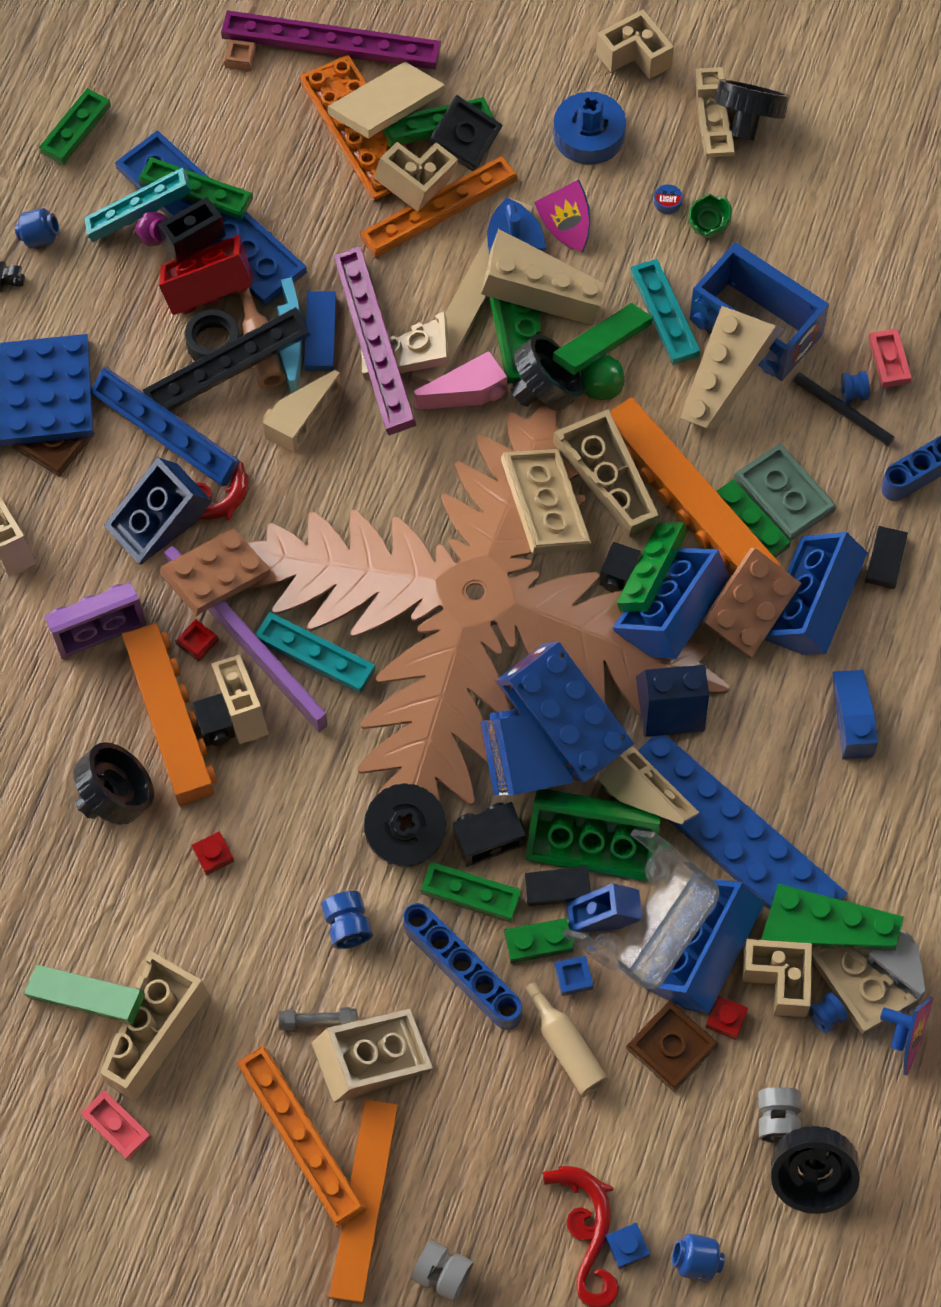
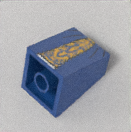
M518 709L490 713V720L480 721L494 795H516L573 783L571 774L530 713L519 715Z

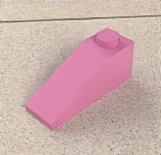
M488 351L415 390L414 405L417 410L476 406L483 405L489 401H496L507 392V376Z

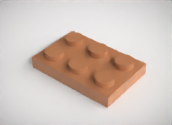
M235 528L164 564L160 569L162 577L196 616L268 577L270 573V568Z
M750 548L701 623L744 656L752 658L801 585V582L758 549Z

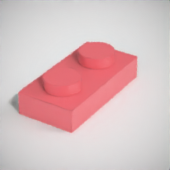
M898 329L869 333L868 342L881 388L910 384L912 377Z
M105 1090L81 1112L82 1117L126 1161L151 1139L150 1134Z

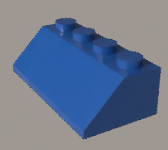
M848 532L801 537L787 570L791 576L801 582V585L764 640L803 655L827 653L868 553Z
M679 548L649 610L623 612L613 626L614 632L650 657L677 659L730 578L719 550Z
M697 878L642 986L646 990L668 1001L671 1000L674 1004L687 1010L709 1013L754 923L757 921L764 902L742 882Z

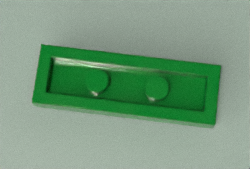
M87 88L39 146L40 153L64 165L111 107L110 100Z
M734 479L716 491L775 558L790 548L791 541Z
M430 862L420 890L422 895L507 922H512L521 896L520 889L434 862Z

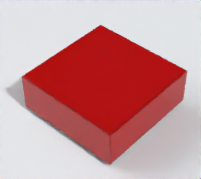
M197 619L175 639L176 645L198 662L219 641L218 636Z

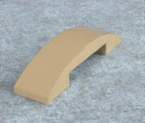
M723 67L695 69L699 126L706 157L734 156L735 153L732 131L729 129L727 107L714 103L719 79H724Z

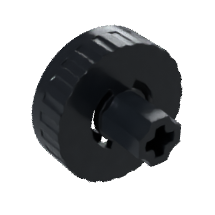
M719 79L714 103L736 110L731 130L732 136L754 141L760 116L784 119L790 96L752 84Z
M541 334L533 335L514 352V362L521 379L513 384L511 392L514 398L523 406L528 407L536 399H539L553 409L562 410L583 394V379L580 372L573 375L553 361V353L561 347L552 339Z
M108 742L99 743L76 762L73 777L79 792V799L75 803L78 810L87 818L95 819L100 816L110 823L126 825L134 821L151 806L154 799V788L151 778L141 762L123 747Z
M395 784L383 789L370 802L364 818V834L370 849L384 862L399 867L415 866L428 860L439 849L446 833L445 812L442 809L441 803L427 789L415 784ZM410 816L412 818L411 827L407 828L405 832L399 829L401 819Z
M806 1126L795 1129L783 1136L773 1150L771 1158V1182L773 1189L785 1204L801 1212L823 1214L840 1209L852 1200L859 1187L858 1153L849 1139L836 1130L819 1126ZM831 1169H832L831 1175H829V1176L826 1177V1178H822V1177L826 1176L827 1174H829V1172H830Z

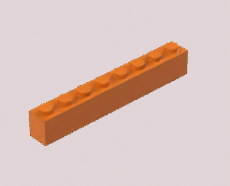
M630 397L610 411L631 458L639 470L641 479L647 485L651 484L657 491L660 501L665 506L669 505L675 511L678 521L684 522L685 526L689 527L694 533L697 543L702 548L719 550L726 569L731 576L750 548L758 549L777 565L782 566L633 397Z

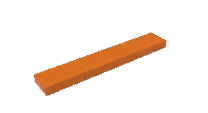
M500 156L441 188L418 212L411 206H408L360 232V238L376 258L516 182L517 174L505 158Z
M261 1046L236 1062L335 1226L339 1228L365 1211L361 1201L265 1046Z
M365 1099L350 1185L364 1206L365 1211L342 1225L329 1295L330 1299L358 1304L364 1303L398 1104Z

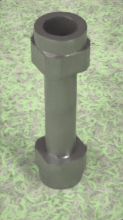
M350 1007L340 1008V1012L296 1014L295 1009L279 1011V1030L296 1031V1027L331 1026L358 1021L357 1008Z

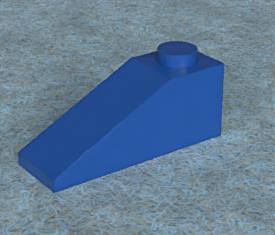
M864 670L833 671L832 677L842 759L873 757L878 745L875 714Z

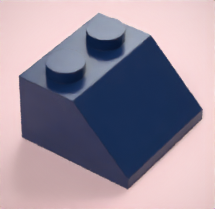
M705 665L647 669L636 676L644 737L705 731L709 701Z

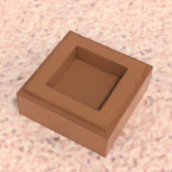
M229 39L224 59L225 67L252 71L257 50L256 43Z

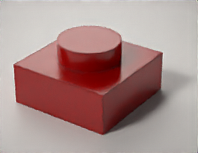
M220 831L191 845L205 875L234 862V858Z
M718 995L706 1028L736 1040L748 1007Z

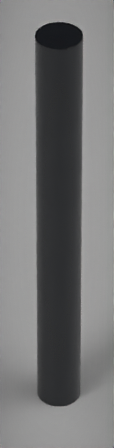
M799 372L795 376L794 383L885 445H891L895 436Z

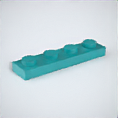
M182 167L84 218L87 236L92 242L108 237L118 229L133 224L136 220L142 218L143 214L153 211L157 212L161 207L175 200L182 199L191 193L188 174Z
M658 259L632 266L630 274L649 315L653 317L652 322L672 365L700 357V349Z
M271 612L268 613L255 634L266 647L359 694L362 693L376 670L374 664Z

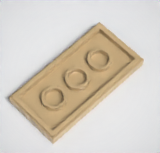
M403 62L329 105L328 115L366 138H370L444 94L445 84L409 63Z
M559 449L503 452L501 462L532 554L589 549L591 540Z

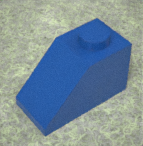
M614 883L567 902L570 933L574 934L618 930L643 920L639 890Z

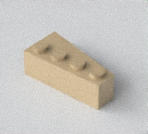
M498 229L490 250L481 294L592 325L601 305L605 283Z
M721 306L680 418L702 427L716 430L736 401V397L743 386L747 385L753 376L752 373L760 361L768 354L769 348L784 329Z
M609 409L554 432L553 444L628 536L656 524L658 519L657 510Z
M149 951L145 960L147 964L142 976L139 975L135 985V989L141 990L146 995L133 1024L123 1022L119 1033L115 1034L100 1074L111 1088L135 1102L210 995L201 979L152 951Z

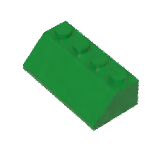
M540 789L537 790L533 803L525 860L569 868L588 866V871L650 881L661 817L618 801Z

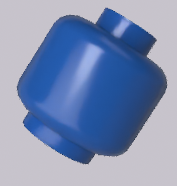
M45 208L23 212L19 217L18 224L15 225V233L18 240L23 241L29 248L53 244L60 232L57 217Z
M687 1234L682 1240L678 1239L675 1243L672 1264L677 1268L679 1275L682 1277L709 1282L716 1273H721L724 1267L725 1255L720 1252V1246L716 1239L696 1234Z

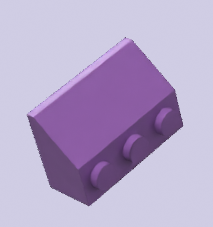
M130 582L124 585H114L108 591L96 596H86L76 604L56 608L50 614L44 616L61 659L147 625L140 600Z

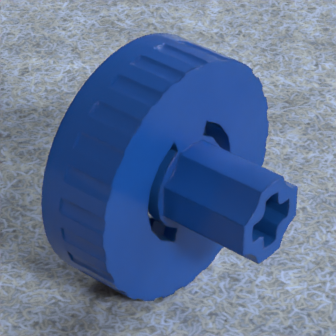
M581 92L565 99L557 108L554 115L553 137L556 147L566 158L581 164H599L613 158L624 144L626 132L625 113L613 98L598 92ZM603 125H604V130H603V132L600 133L599 135H595V134L599 133V132L602 130Z

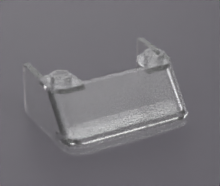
M634 829L630 835L653 853L645 866V875L647 880L657 888L642 911L643 920L634 923L623 940L612 933H602L594 940L585 933L565 929L563 935L603 966L642 988L655 989L664 982L717 903L719 887L712 878L657 833Z

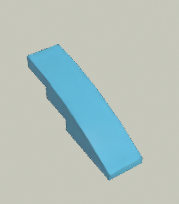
M292 277L281 280L285 304L277 306L279 316L295 307L299 310ZM302 340L279 352L291 394L297 391L302 370Z

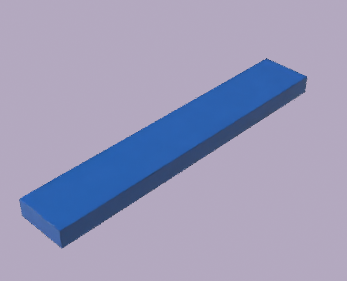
M103 367L91 388L92 395L219 485L227 486L240 460L109 368Z

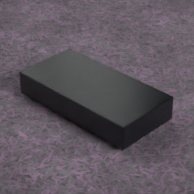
M878 526L866 583L895 589L908 532Z
M588 866L525 873L529 907L569 902L591 893Z

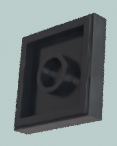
M456 94L427 142L431 145L438 143L458 159L457 162L474 171L480 165L503 125Z

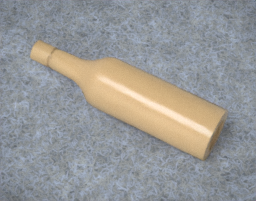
M536 982L527 985L525 990L541 1016L542 1035L580 1095L586 1096L602 1087L609 1078L571 1018L551 1006Z

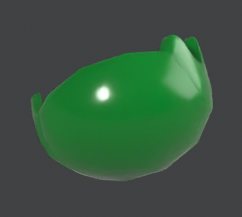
M707 194L703 198L696 200L689 209V224L695 233L700 236L716 237L723 234L731 224L732 207L725 196L716 197L712 194Z
M607 354L580 371L585 393L593 399L600 401L612 399L621 393L625 384L624 372L620 362Z

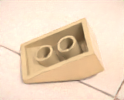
M410 1008L326 1028L311 1042L333 1103L363 1096L425 1073L433 1068Z

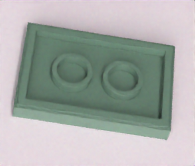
M781 443L734 473L733 479L790 541L836 510V505Z

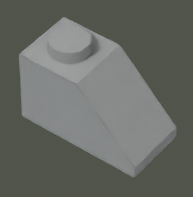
M901 930L896 951L873 950L868 956L867 963L882 975L885 973L894 981L893 984L906 994L909 992L918 999L916 1002L918 1004L925 992L919 946L915 944V940L910 934Z

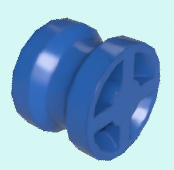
M860 371L857 375L841 374V394L845 403L851 402L856 398L862 401L869 400L870 385L866 371Z
M831 992L824 995L823 1001L820 1003L811 1004L808 1011L815 1025L825 1034L833 1029V1025L837 1022L843 1023L848 1019L844 1006Z

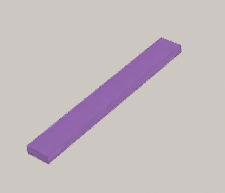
M173 546L164 552L167 563L182 555ZM222 601L209 608L208 611L318 732L327 727L326 712L227 603Z

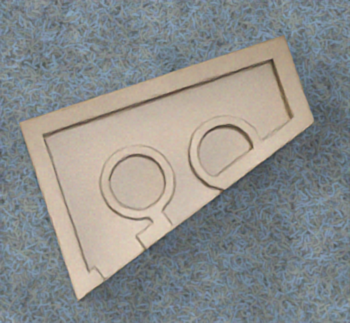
M444 311L435 315L436 319L424 325L418 323L411 326L412 331L399 337L393 335L389 337L400 373L449 364L448 327ZM361 350L362 375L365 380H369L370 375Z
M817 946L812 949L811 961L834 995L840 1000L847 1014L862 1035L885 1022L880 1020L884 1007L902 1012L916 1004L918 999L909 992L906 994L893 984L894 981L885 973L882 975L867 963V959L852 947L835 946V949Z

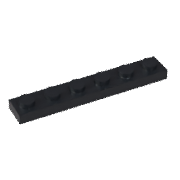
M295 307L143 389V392L170 411L305 339L311 334L299 310Z

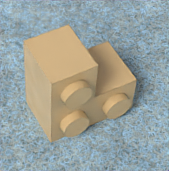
M644 9L597 33L596 54L610 72L635 61L647 78L651 79L672 68L674 46Z
M396 142L380 158L374 179L418 212L451 180L458 159L438 143H435L419 159Z
M746 939L743 950L742 982L775 984L774 1015L807 1017L811 998L812 944Z

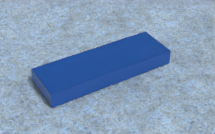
M307 291L306 326L311 335L305 338V371L334 370L336 291Z

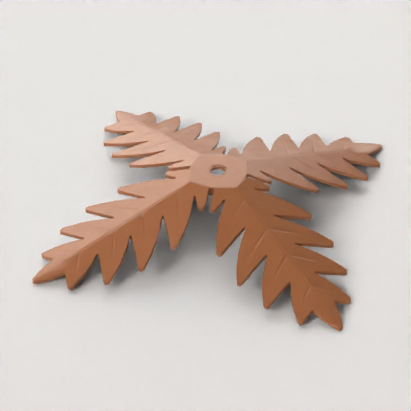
M545 403L534 412L529 420L514 413L508 414V436L513 450L484 435H477L480 454L496 480L462 462H455V469L461 484L473 503L481 510L479 512L448 494L441 496L445 511L452 525L468 544L467 546L455 539L449 540L452 551L460 560L457 563L452 560L442 545L436 546V562H434L421 539L399 517L392 519L393 555H391L375 528L357 510L350 511V549L347 548L336 530L315 512L308 514V545H305L291 532L273 523L267 525L266 541L247 542L270 568L268 577L247 589L269 586L295 577L273 606V614L277 615L307 604L335 587L307 624L309 631L346 616L375 595H377L352 628V637L370 632L392 621L419 602L420 604L411 615L412 621L425 617L438 607L441 608V612L418 626L420 634L437 633L423 639L403 652L376 676L377 683L424 677L392 695L361 721L362 729L411 723L383 741L358 766L360 774L400 769L382 787L379 793L383 789L395 784H415L427 789L440 802L435 780L437 779L469 806L474 804L472 782L467 765L452 735L456 736L488 763L480 723L484 719L468 690L495 712L510 710L506 694L495 681L499 678L495 667L481 645L486 646L497 656L502 654L500 642L491 627L497 624L504 641L510 649H514L516 646L515 628H517L528 655L543 643L560 642L604 703L603 662H605L618 689L640 717L637 675L647 669L702 665L700 662L710 652L708 645L687 643L677 659L650 657L613 630V626L623 613L620 612L617 605L622 591L604 594L573 606L599 579L597 572L559 577L532 588L530 587L539 578V573L536 571L527 572L513 578L507 576L508 574L530 568L532 566L531 560L516 559L515 557L528 555L532 552L501 462V456L503 452L557 449L553 444V435L555 431L562 428H556V409L547 406ZM563 461L569 480L577 477L579 474L570 463ZM575 495L579 506L586 502L585 496ZM471 585H479L484 589V595L477 600L470 599L466 594L467 588ZM706 668L709 693H727L729 685ZM406 816L404 819H401L399 829L405 832L407 828H410L412 818Z

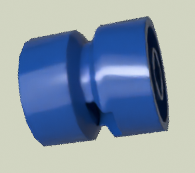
M341 892L328 897L321 903L326 923L332 924L329 934L334 948H352L367 942L373 937L368 917L363 916L365 907L360 892Z

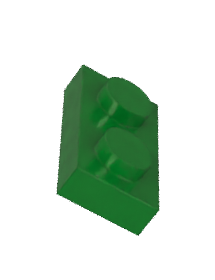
M567 918L504 929L510 964L573 952L574 949Z

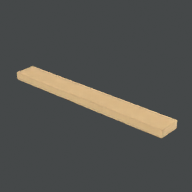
M512 199L523 205L528 211H530L533 214V206ZM487 236L445 312L448 327L449 364L415 370L412 373V380L426 385L448 373L488 298V296L481 294L489 260Z

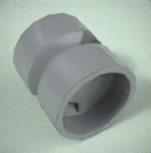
M772 1087L758 1092V1111L763 1114V1117L759 1119V1139L761 1141L778 1143L783 1136L802 1127V1120L797 1117V1114L801 1112V1092L799 1090L788 1087Z
M430 1240L414 1268L411 1280L426 1288L433 1285L436 1286L439 1295L454 1302L471 1272L474 1261L458 1253L451 1256L447 1247L434 1240Z

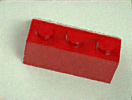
M240 234L208 246L178 264L175 260L162 264L160 268L159 287L172 315L191 313L199 305L217 303L223 296L232 292L240 294L253 285V273Z

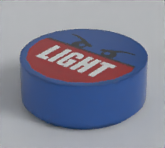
M669 184L660 186L654 194L656 209L666 214L678 211L682 205V192L680 189Z

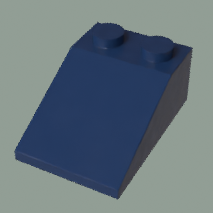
M157 457L105 522L104 526L138 564H143L194 525L212 503V500L177 463Z

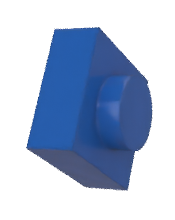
M586 955L554 962L561 996L593 990V982Z
M637 1223L606 1235V1241L618 1269L650 1256Z

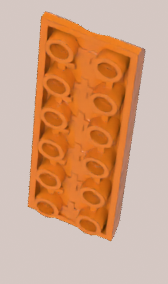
M346 55L300 75V81L304 90L371 199L376 200L392 193L374 179L380 158L391 148L383 131L370 138H366L328 115L329 105L367 84L350 56Z

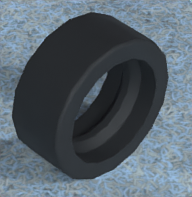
M210 309L201 311L190 319L184 334L188 353L194 361L217 350L205 349L197 345L196 337L206 328L219 327L227 330L230 334V339L226 344L240 337L238 323L232 315L222 310Z

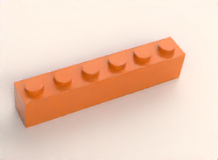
M154 623L123 633L122 637L178 805L182 806L215 795L212 784L217 783L212 764L205 765L203 757L207 756L208 753L203 738L196 739L194 730L198 729L199 726L194 711L187 712L184 703L190 700L185 685L178 686L176 676L181 674L176 659H169L166 650L172 649L167 632L160 633L158 624Z

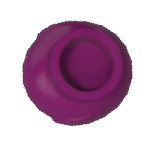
M155 211L145 213L137 222L135 230L143 244L147 246L162 244L158 224L167 220V218L161 213Z

